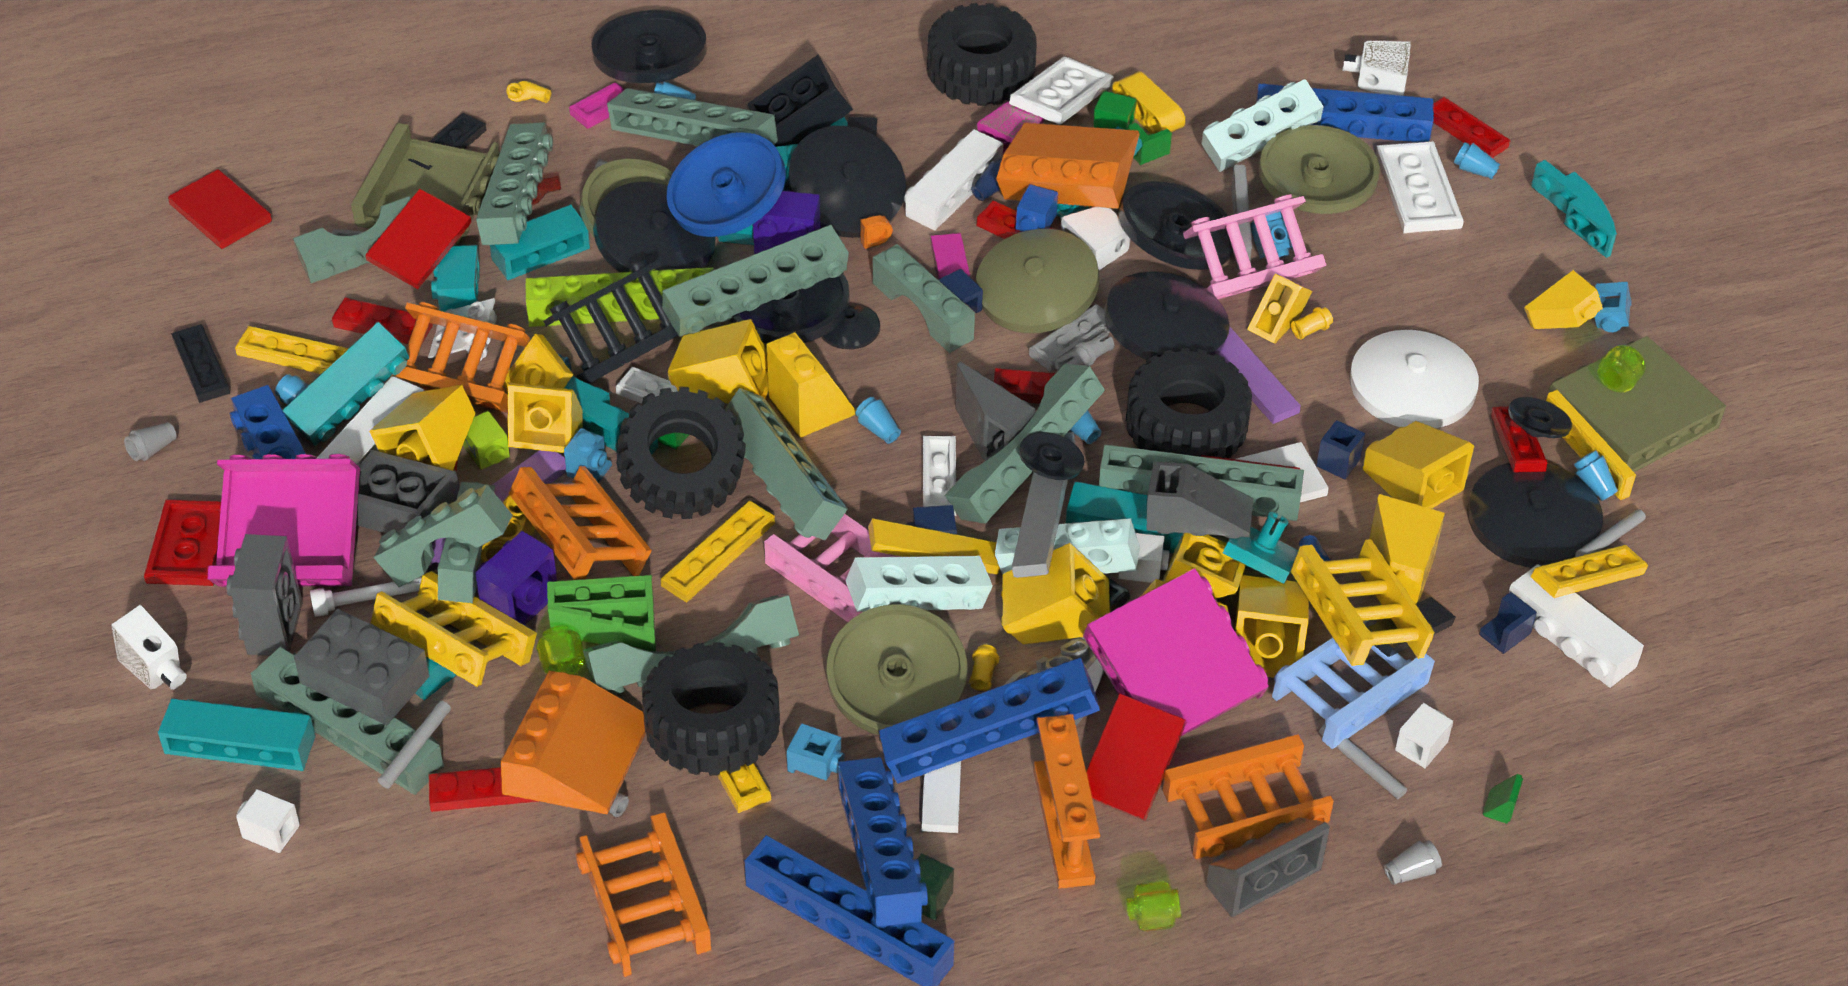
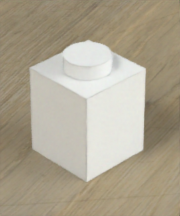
M1136 533L1140 545L1137 571L1119 572L1118 579L1152 583L1155 579H1159L1160 570L1167 571L1169 551L1163 550L1164 536Z
M1423 703L1400 728L1395 751L1426 768L1448 743L1453 720L1446 717L1441 711L1435 710Z
M258 789L248 801L242 803L236 816L242 838L278 853L282 851L300 826L294 804Z

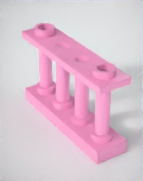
M1291 194L1275 199V204L1213 221H1210L1209 217H1204L1191 222L1192 227L1185 231L1183 235L1185 239L1199 236L1212 276L1211 286L1206 289L1219 300L1269 286L1275 274L1291 280L1316 273L1325 267L1326 263L1323 254L1312 257L1310 252L1307 253L1293 211L1306 202L1304 196L1293 199ZM1278 212L1282 214L1295 254L1294 262L1285 265L1283 260H1279L1265 217ZM1254 221L1268 263L1265 266L1266 270L1257 272L1256 268H1252L1238 226L1239 224ZM1224 228L1227 229L1240 269L1239 277L1229 280L1228 275L1224 276L1210 233Z
M846 514L843 515L831 532L839 540L815 559L807 558L800 551L817 537L811 536V538H806L799 534L792 541L784 542L773 534L764 541L765 564L847 622L862 613L856 611L846 584V578L851 568L840 577H834L824 569L850 547L864 555V557H901L871 551L869 530Z

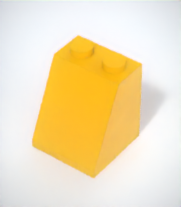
M751 319L684 335L668 369V378L678 391L679 387H689V392L698 393L700 389L708 392L707 398L714 400L715 397H718L727 404H729L739 388L760 395L765 399L768 393L767 351Z
M795 332L767 343L769 399L799 438L856 415L855 408Z
M463 385L417 392L410 395L369 432L379 452L453 471L476 413Z
M1415 421L1405 427H1399L1391 435L1380 441L1372 442L1365 451L1363 471L1392 498L1432 509L1464 491L1474 445L1469 441Z
M1379 494L1369 539L1374 542L1416 604L1420 601L1435 558L1445 513Z
M1071 543L1053 550L1047 575L1016 578L1013 576L1012 570L1002 574L1003 589L1001 590V597L1003 600V616L1001 617V623L1004 630L1008 634L1013 635L1023 645L1083 637L1089 623L1110 613L1109 578Z
M1242 575L1238 589L1234 631L1246 640L1249 646V655L1255 665L1259 664L1264 669L1267 677L1275 678V675L1283 666H1290L1303 658L1309 619V599L1296 581L1286 580L1283 584L1271 578Z

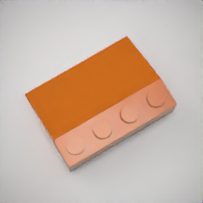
M1024 123L1003 154L996 178L1002 195L1006 200L1021 201L1029 184L1058 192L1057 204L1119 209L1140 134L1139 131Z
M549 670L501 760L502 794L608 814L646 734L643 711L582 676Z

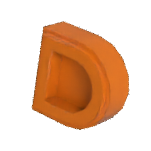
M879 215L861 220V244L864 249L886 242L892 235V226L885 216Z

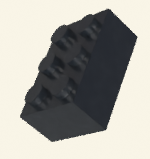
M819 54L747 103L751 111L774 114L778 140L774 144L775 147L799 144L810 133L831 126L854 110L836 75Z

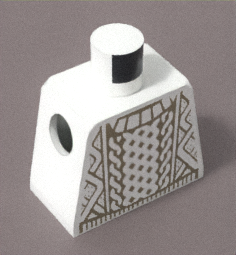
M1366 41L1364 42L1362 56L1345 54L1343 71L1360 73L1358 81L1360 89L1379 94L1403 96L1411 42Z
M141 605L111 624L118 661L150 689H156L165 683L173 690L185 682L187 674L180 668L177 645Z

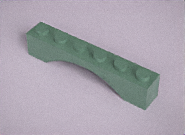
M1064 364L1045 385L1040 406L1024 429L994 456L966 472L944 495L949 503L953 505V509L961 520L986 524L1032 473L1019 455V447L1025 437L1039 432L1053 433L1064 437L1102 395L1105 389L1090 366Z
M781 593L749 602L740 616L731 625L709 641L704 642V646L713 645V642L724 643V646L731 647L734 644L742 647L746 653L751 651L757 654V647L770 644L771 649L791 644L790 638L799 636L789 595ZM617 640L583 649L591 682L613 695L624 692L625 685L637 682L638 687H642L647 681V676L654 667H658V663L667 655L670 657L674 656L675 652L648 651L631 647Z

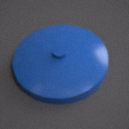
M739 132L718 136L692 150L676 167L667 187L668 207L677 223L692 234L704 237H719L736 233L761 219L777 202L786 179L784 161L776 147L768 139L760 135Z

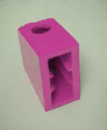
M1007 102L978 122L977 131L1002 142L1004 154L1024 123L1044 124V118L1010 105Z

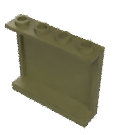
M397 123L351 203L355 225L370 229L380 216L381 206L408 196L412 198L419 189L471 217L472 221L474 215H478L481 202L499 157L498 143L493 142L489 152L485 154L412 139L409 125ZM411 158L427 166L432 165L433 167L427 170L409 161L408 159ZM470 226L465 230V232L457 240L454 246H458L462 237L467 236Z
M1648 336L1636 342H1629L1622 349L1612 354H1605L1600 360L1588 366H1581L1576 372L1564 378H1557L1549 387V393L1558 390L1633 472L1718 429L1726 408L1722 401Z

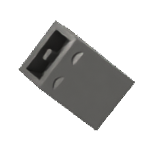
M961 361L957 363L956 410L981 457L984 460H988L1008 445L1024 429L1034 416L1035 408L1028 402L1008 392L1003 386L984 377L976 369L970 368Z
M1153 462L1147 499V530L1157 531L1161 534L1179 532L1190 533L1194 536H1205L1207 534L1223 535L1233 539L1250 536L1253 498L1189 464Z

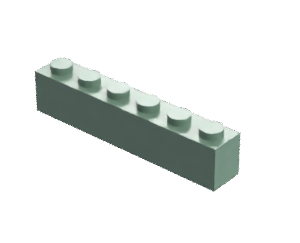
M739 388L725 408V411L731 409L737 416L736 425L739 424L743 428V442L746 443L745 458L753 465L752 471L766 483V490L777 498L781 504L780 509L795 523L794 528L799 534L806 538L814 536L826 540L848 508L764 397Z

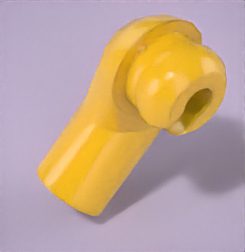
M529 81L511 83L506 89L509 99L514 102L536 99L547 103L552 94L550 89Z

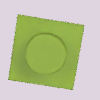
M487 411L475 416L463 447L480 470L509 458L510 453L507 434L491 413Z

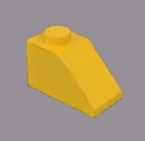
M1574 270L1524 307L1530 326L1534 329L1579 327L1587 320L1595 317L1603 309L1597 289Z
M1275 274L1247 330L1276 344L1291 328V322L1299 319L1312 290Z

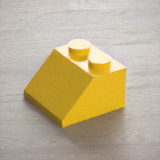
M509 383L508 447L564 453L565 447L580 428L583 427V410L574 390Z
M1183 533L1171 557L1163 581L1168 583L1195 568L1200 577L1204 576L1209 581L1213 591L1212 596L1216 599L1236 594L1246 565L1223 554L1227 543L1208 534L1205 536H1194L1190 533Z

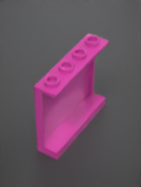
M300 454L296 455L295 459H283L279 455H263L262 459H250V457L245 455H231L229 460H217V465L224 470L217 561L216 566L208 567V580L219 587H227L228 576L233 575L235 571V551L237 548H241L245 534L287 536L299 586H352L360 467L349 459V456L342 454H331L329 459H316L313 455Z
M1195 568L1089 623L1083 634V637L1118 694H1123L1186 719L1187 723L1181 736L1255 696L1257 699L1261 698L1269 687L1267 684L1268 677L1264 669L1259 664L1255 665L1249 655V646L1246 640L1241 635L1235 633L1230 625L1231 618L1227 610L1222 605L1219 606L1212 596L1213 591L1209 581L1204 576L1200 577Z

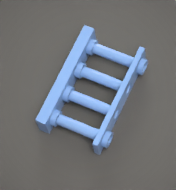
M1377 620L1363 621L1366 627L1377 623ZM1331 638L1290 666H1283L1277 672L1274 678L1275 685L1272 698L1278 701L1291 691L1325 719L1326 727L1322 741L1333 749L1342 740L1348 739L1427 685L1435 660L1425 654L1424 658H1415L1414 660H1406L1398 653L1387 657L1378 648L1372 646L1371 649L1397 670L1390 676H1382L1366 662L1364 665L1351 666L1334 638ZM1341 659L1370 683L1373 688L1365 693L1357 692L1331 670L1329 666ZM1317 675L1349 704L1342 709H1334L1310 689L1305 682Z

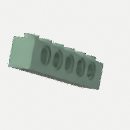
M629 88L607 103L611 128L616 131L700 146L721 135L739 132L760 135L768 139L773 145L778 141L774 114Z
M545 122L510 124L476 218L482 245L519 243L522 231H526V219L532 213L533 198H537V186L543 180V168L548 165V153L553 150L552 135L550 133L547 134Z
M829 225L663 290L662 309L679 337L688 333H697L708 325L727 321L733 315L743 311H752L761 304L774 299H782L791 292L801 288H810L816 282L841 275L844 271H847L849 252L832 225Z
M1104 445L1099 486L1148 495L1154 461L1186 463L1253 498V516L1267 517L1269 512L1278 513L1276 519H1280L1281 516L1292 521H1297L1304 470Z
M279 647L251 673L256 696L282 712H299L303 715H310L315 733L380 774H383L416 732L402 718L396 719L394 717L386 726L301 684L294 656L297 653L291 654L282 647ZM432 736L428 738L394 783L416 795L429 782V774L438 773L444 767L441 746Z

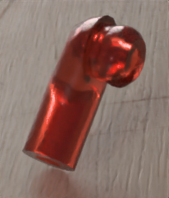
M558 175L543 178L542 182L538 183L537 198H533L532 205L538 204L546 193L561 190Z

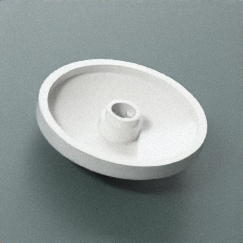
M1397 330L1375 336L1358 349L1352 361L1350 385L1355 398L1361 406L1370 414L1386 423L1405 427L1418 421L1433 428H1441L1458 421L1471 409L1476 399L1479 377L1471 358L1453 342L1424 331Z

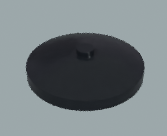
M645 10L622 15L603 25L594 35L591 47L595 65L607 76L630 83H656L680 77L696 68L706 55L707 41L703 27L693 18L673 11Z
M841 125L818 129L801 140L788 163L786 175L788 191L820 195V229L832 225L840 237H861V220L881 215L885 216L891 223L903 204L906 194V178L898 157L884 141L865 130Z
M1162 181L1144 182L1133 186L1125 194L1119 208L1120 223L1128 237L1138 247L1165 263L1192 270H1208L1209 267L1199 236L1185 239L1183 233L1192 227L1191 222L1209 217V220L1213 221L1228 217L1227 213L1220 206L1203 194L1182 185ZM1226 228L1210 232L1221 265L1226 263L1233 253Z
M654 182L629 183L611 191L600 203L593 224L594 239L600 253L620 273L630 272L629 268L646 260L648 265L659 260L661 266L653 271L707 268L715 250L716 238L695 235L682 228L668 207V186Z
M844 273L835 278L829 277L816 282L810 288H801L791 292L782 299H774L761 304L752 311H743L733 315L729 320L731 323L751 319L762 342L766 344L794 332L803 343H807L830 333L843 321L850 305L849 284Z
M1147 271L1134 273L1122 278L1110 290L1104 308L1107 327L1115 339L1130 352L1145 360L1155 355L1160 357L1161 353L1168 350L1179 352L1180 348H1189V351L1198 352V349L1207 351L1209 355H1218L1223 349L1229 334L1228 315L1220 301L1203 286L1171 273Z
M1510 463L1497 466L1478 479L1472 489L1468 503L1469 524L1478 540L1498 557L1513 564L1533 568L1537 564L1544 566L1575 558L1576 551L1600 535L1603 525L1602 508L1591 488L1576 475L1551 464H1547L1546 472H1513Z

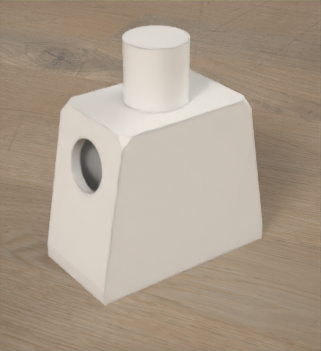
M1093 207L1062 217L1061 231L1080 238L1090 247L1096 257L1099 270L1119 258L1129 249L1130 238L1124 231L1119 216L1110 208Z

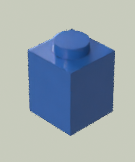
M1029 184L1017 206L1016 230L1049 229L1057 215L1058 192Z

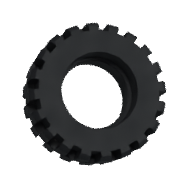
M970 3L966 7L963 5L957 6L952 12L948 10L943 13L941 18H938L929 30L927 43L928 76L942 94L946 93V96L954 101L956 99L961 100L962 104L970 105V103H976L977 106H986L988 103L998 105L1003 100L1010 101L1011 94L1034 78L1037 49L1036 33L1030 23L1023 19L1021 14L1016 11L1011 12L1008 7L1002 5L1001 7H996L992 3H986V5Z
M1180 348L1179 352L1168 350L1161 353L1160 357L1155 355L1148 359L1146 364L1143 363L1135 371V375L1131 378L1128 391L1126 428L1128 434L1133 438L1134 444L1139 449L1199 457L1205 455L1230 458L1238 451V448L1243 445L1246 439L1252 406V392L1245 376L1239 373V369L1231 362L1227 364L1222 356L1217 354L1212 356L1207 351L1198 349V352L1189 351V348ZM1176 403H1191L1202 406L1209 410V412L1184 414L1168 406Z
M669 387L660 389L659 396L655 397L654 393L648 394L643 397L642 406L638 403L629 410V417L624 418L618 439L617 471L621 473L620 481L624 489L631 488L630 497L636 503H639L641 500L644 501L645 510L654 513L656 509L663 512L662 517L672 519L673 514H681L682 519H692L695 512H698L700 516L709 514L712 505L719 508L726 502L727 495L733 494L737 487L738 479H740L746 453V443L743 442L744 432L742 426L736 425L737 416L731 409L725 411V403L718 397L711 400L707 398L708 392L700 389L698 393L689 392V387H679V391L672 392ZM670 433H685L702 441L709 449L712 460L706 467L697 472L687 474L675 473L660 466L652 457L649 449L650 445L661 436Z
M713 642V645L704 646V643L694 644L693 648L687 650L685 647L678 649L674 652V656L670 657L667 655L658 663V667H654L647 676V681L643 685L642 705L647 741L659 758L665 762L669 760V765L680 771L682 768H686L690 774L700 775V772H709V776L720 775L721 771L728 770L729 773L739 771L740 766L744 764L750 766L758 760V755L763 756L772 747L771 743L778 736L780 710L777 678L764 660L761 661V658L751 651L748 653L744 652V649L740 646L732 644L731 647L724 646V643ZM707 703H723L733 706L729 710L714 714L690 711V709Z

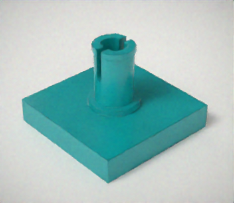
M1269 512L1261 531L1250 527L1249 537L1230 538L1223 554L1284 584L1299 550L1279 541L1289 521L1281 516L1276 528L1273 529L1272 526L1278 513Z

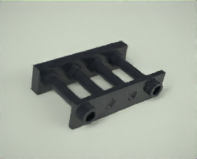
M644 260L629 268L630 275L570 306L565 301L550 309L552 316L544 320L546 327L559 320L583 363L581 368L584 372L575 376L577 379L589 384L678 336L662 309L663 298L649 274L661 266L659 260L649 265ZM636 279L639 280L662 322L659 324L662 330L655 334H652L650 329L647 330L623 287ZM610 293L615 297L636 336L633 338L636 344L629 348H626L624 343L621 344L597 302L598 299ZM585 306L610 350L607 352L610 358L603 362H600L598 357L594 358L571 316V313Z

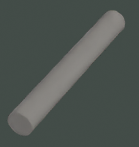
M1640 509L1635 510L1576 551L1575 556L1579 557L1603 550L1646 519L1645 513Z
M444 701L438 702L379 777L378 782L381 786L389 789L450 712L451 707Z
M1325 724L1319 730V734L1322 736L1324 735ZM1347 738L1336 746L1339 751L1395 798L1399 799L1407 792L1405 786Z

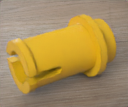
M1316 307L1313 309V313L1292 321L1291 329L1295 337L1302 340L1320 329L1323 331L1329 329L1330 324L1333 323V317L1326 307Z
M980 645L972 654L974 665L969 684L975 690L986 691L991 688L994 666L998 665L1000 658L996 648L993 646Z

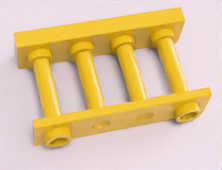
M1371 539L1365 540L1358 558L1331 561L1321 559L1313 545L1300 546L1291 573L1351 666L1364 665L1368 653L1374 645L1407 642L1418 659L1424 658L1435 632ZM1360 572L1366 582L1339 584L1332 574ZM1376 595L1382 605L1355 608L1347 597ZM1391 618L1398 629L1370 632L1363 621Z
M432 571L422 576L418 596L399 602L382 591L377 593L370 622L374 626L424 649L426 657L476 687L482 685L487 662L502 655L520 666L529 663L537 632L475 596L472 604L438 600V575ZM425 609L434 616L426 618L416 611ZM450 624L459 629L460 632L453 634L443 628V626ZM477 640L487 647L480 650L469 642Z

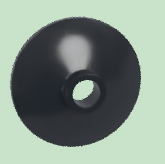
M850 303L843 321L834 330L821 338L829 345L839 349H859L871 344L878 337L880 320L877 314L870 308L861 304Z
M1520 397L1512 400L1508 407L1511 419L1533 437L1562 438L1571 431L1572 422L1569 416L1559 407L1547 401L1532 397Z
M1046 432L1033 433L1025 437L1019 447V455L1023 463L1031 471L1042 477L1053 480H1068L1078 476L1083 470L1085 460L1081 450L1073 442L1060 435Z

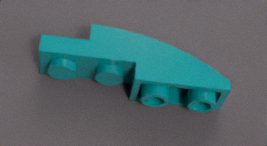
M1546 160L1537 163L1531 187L1566 214L1564 224L1571 231L1576 233L1604 257L1608 258L1611 256L1617 232L1609 210L1596 191L1575 171L1565 176Z
M572 376L564 389L574 390L582 407V429L603 436L604 446L617 452L621 425L624 418L629 417V413L620 407L610 405V395L602 388L592 386ZM658 439L650 445L649 451L651 455L658 448Z

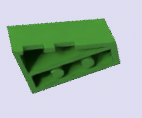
M652 575L547 582L551 635L596 644L617 640L631 647L656 651Z

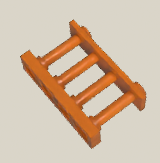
M419 302V305L407 303L405 309L416 319L406 348L409 359L407 360L406 367L399 374H392L388 380L394 376L425 391L463 385L471 404L508 413V395L505 393L503 385L517 345L526 347L531 340L525 333L526 330L514 324H507V327L439 311L436 306L426 302ZM429 323L444 326L446 328L432 368H428L427 372L418 370L415 362ZM458 330L473 333L475 337L461 376H457L456 379L446 377L444 370ZM492 338L504 341L505 343L491 383H487L486 387L475 384L476 382L473 379L487 339Z
M585 466L579 467L572 483L544 484L532 467H520L508 494L547 545L553 549L554 554L574 580L585 579L594 561L621 560L633 576L640 575L652 550ZM571 496L576 504L561 505L555 497ZM587 517L593 525L577 526L572 518ZM588 539H605L610 547L594 548Z
M1069 714L1037 718L1045 760L1034 761L1033 771L1058 889L1095 885V872L1087 839L1100 838V831L1074 716Z
M1299 734L1165 770L1163 793L1167 802L1178 799L1184 800L1199 832L1195 833L1192 853L1195 859L1206 856L1215 857L1224 851L1242 847L1248 840L1253 838L1259 839L1270 833L1278 824H1287L1299 817L1326 823L1330 821L1334 802L1331 795L1314 800L1298 769L1301 765L1304 744ZM1278 772L1285 773L1300 804L1281 809L1265 776ZM1245 781L1251 782L1267 813L1247 818L1231 785ZM1211 790L1218 791L1233 822L1213 827L1198 794Z
M665 812L651 816L652 831L647 832V837L592 852L587 835L579 837L581 852L576 853L577 864L581 875L588 873L611 938V942L607 943L612 964H620L624 977L632 975L629 956L683 939L685 942L692 941L696 954L711 950L710 929ZM651 851L652 854L659 853L661 861L657 862V866L607 881L602 880L598 866ZM662 880L663 883L670 882L672 890L668 891L669 895L613 911L609 895ZM672 909L674 912L681 911L683 920H680V925L624 941L619 925Z

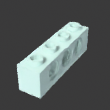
M1306 79L1298 83L1291 82L1284 86L1281 92L1273 96L1266 95L1248 109H1238L1230 118L1208 125L1205 131H1203L1202 146L1218 171L1221 172L1262 151L1271 138L1276 137L1277 134L1288 129L1293 130L1300 126L1312 125L1320 121L1324 106ZM1289 108L1292 110V112L1285 113L1280 109ZM1264 121L1267 125L1259 126L1255 122ZM1238 134L1242 138L1233 139L1229 135Z
M1131 518L1058 525L1053 550L1071 543L1103 574L1137 571L1140 545ZM1021 527L999 529L995 556L1002 574L1012 570Z
M980 556L859 557L854 559L846 578V584L857 612H865L875 607L894 604L915 606L924 610L982 609L993 586Z

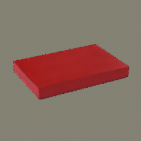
M219 169L168 196L169 204L221 250L272 222L271 214Z
M419 189L365 254L366 261L412 287L419 289L472 223L471 217Z
M165 500L144 573L146 584L214 586V583L208 580V567L216 566L221 512L220 501Z
M1119 693L1086 771L1092 800L1146 821L1165 776V770L1168 769L1186 726V719Z

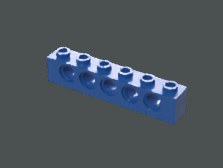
M1258 83L1256 102L1266 95L1273 96L1281 92L1284 86ZM1312 88L1324 106L1321 120L1312 125L1334 127L1360 138L1418 143L1430 141L1433 126V98ZM1289 108L1280 109L1285 113L1292 112V110ZM1264 121L1255 122L1259 126L1267 125Z
M269 385L231 398L234 411L229 413L236 431L240 429L243 431L240 434L247 452L253 450L252 459H262L263 455H279L283 459H295L296 455L306 454Z
M1080 657L910 720L897 723L879 730L886 764L898 784L1039 733L1037 718L1073 714L1074 720L1098 712L1100 708L1091 678Z
M881 757L838 762L839 794L876 927L922 922V906L928 904L927 888L925 882L919 883L921 879L918 859H913L914 852L911 836L905 837L907 835L906 819L904 814H900L898 793L893 792L891 771H885Z
M766 835L745 860L746 887L920 986H938L953 967L955 940L923 922L876 927L867 892L864 889Z

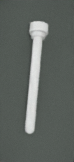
M422 577L401 587H398L395 582L336 593H332L331 590L324 591V588L310 590L314 616L329 615L328 611L335 610V606L376 599L377 593L381 591L389 596L419 591Z

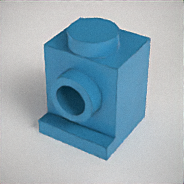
M1281 212L1265 216L1279 259L1289 256V250L1292 249V245ZM1252 222L1250 227L1260 259L1266 258L1255 223Z
M1628 282L1597 283L1596 289L1603 307L1595 316L1597 328H1602L1607 332H1617L1621 327H1629L1632 300ZM1608 296H1620V298H1605V297H1608Z
M580 428L564 449L566 473L570 478L574 479L579 467L585 466L599 483L612 466V461L607 460L604 437Z
M801 723L787 749V771L795 773L797 770L827 781L831 772L838 773V762L844 761L845 754L841 752V737Z

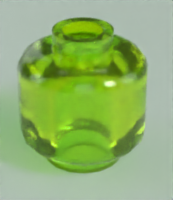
M1618 345L1611 348L1601 360L1597 373L1599 380L1609 390L1624 393L1631 390L1644 375L1646 364L1641 353L1635 348L1628 345Z
M555 626L545 630L537 642L536 649L545 674L550 670L577 675L578 670L586 662L581 637L578 632L569 629L567 626Z
M1167 881L1136 884L1133 888V898H1126L1128 920H1136L1137 926L1142 932L1171 929L1174 927L1176 919L1182 918L1178 888L1172 889Z

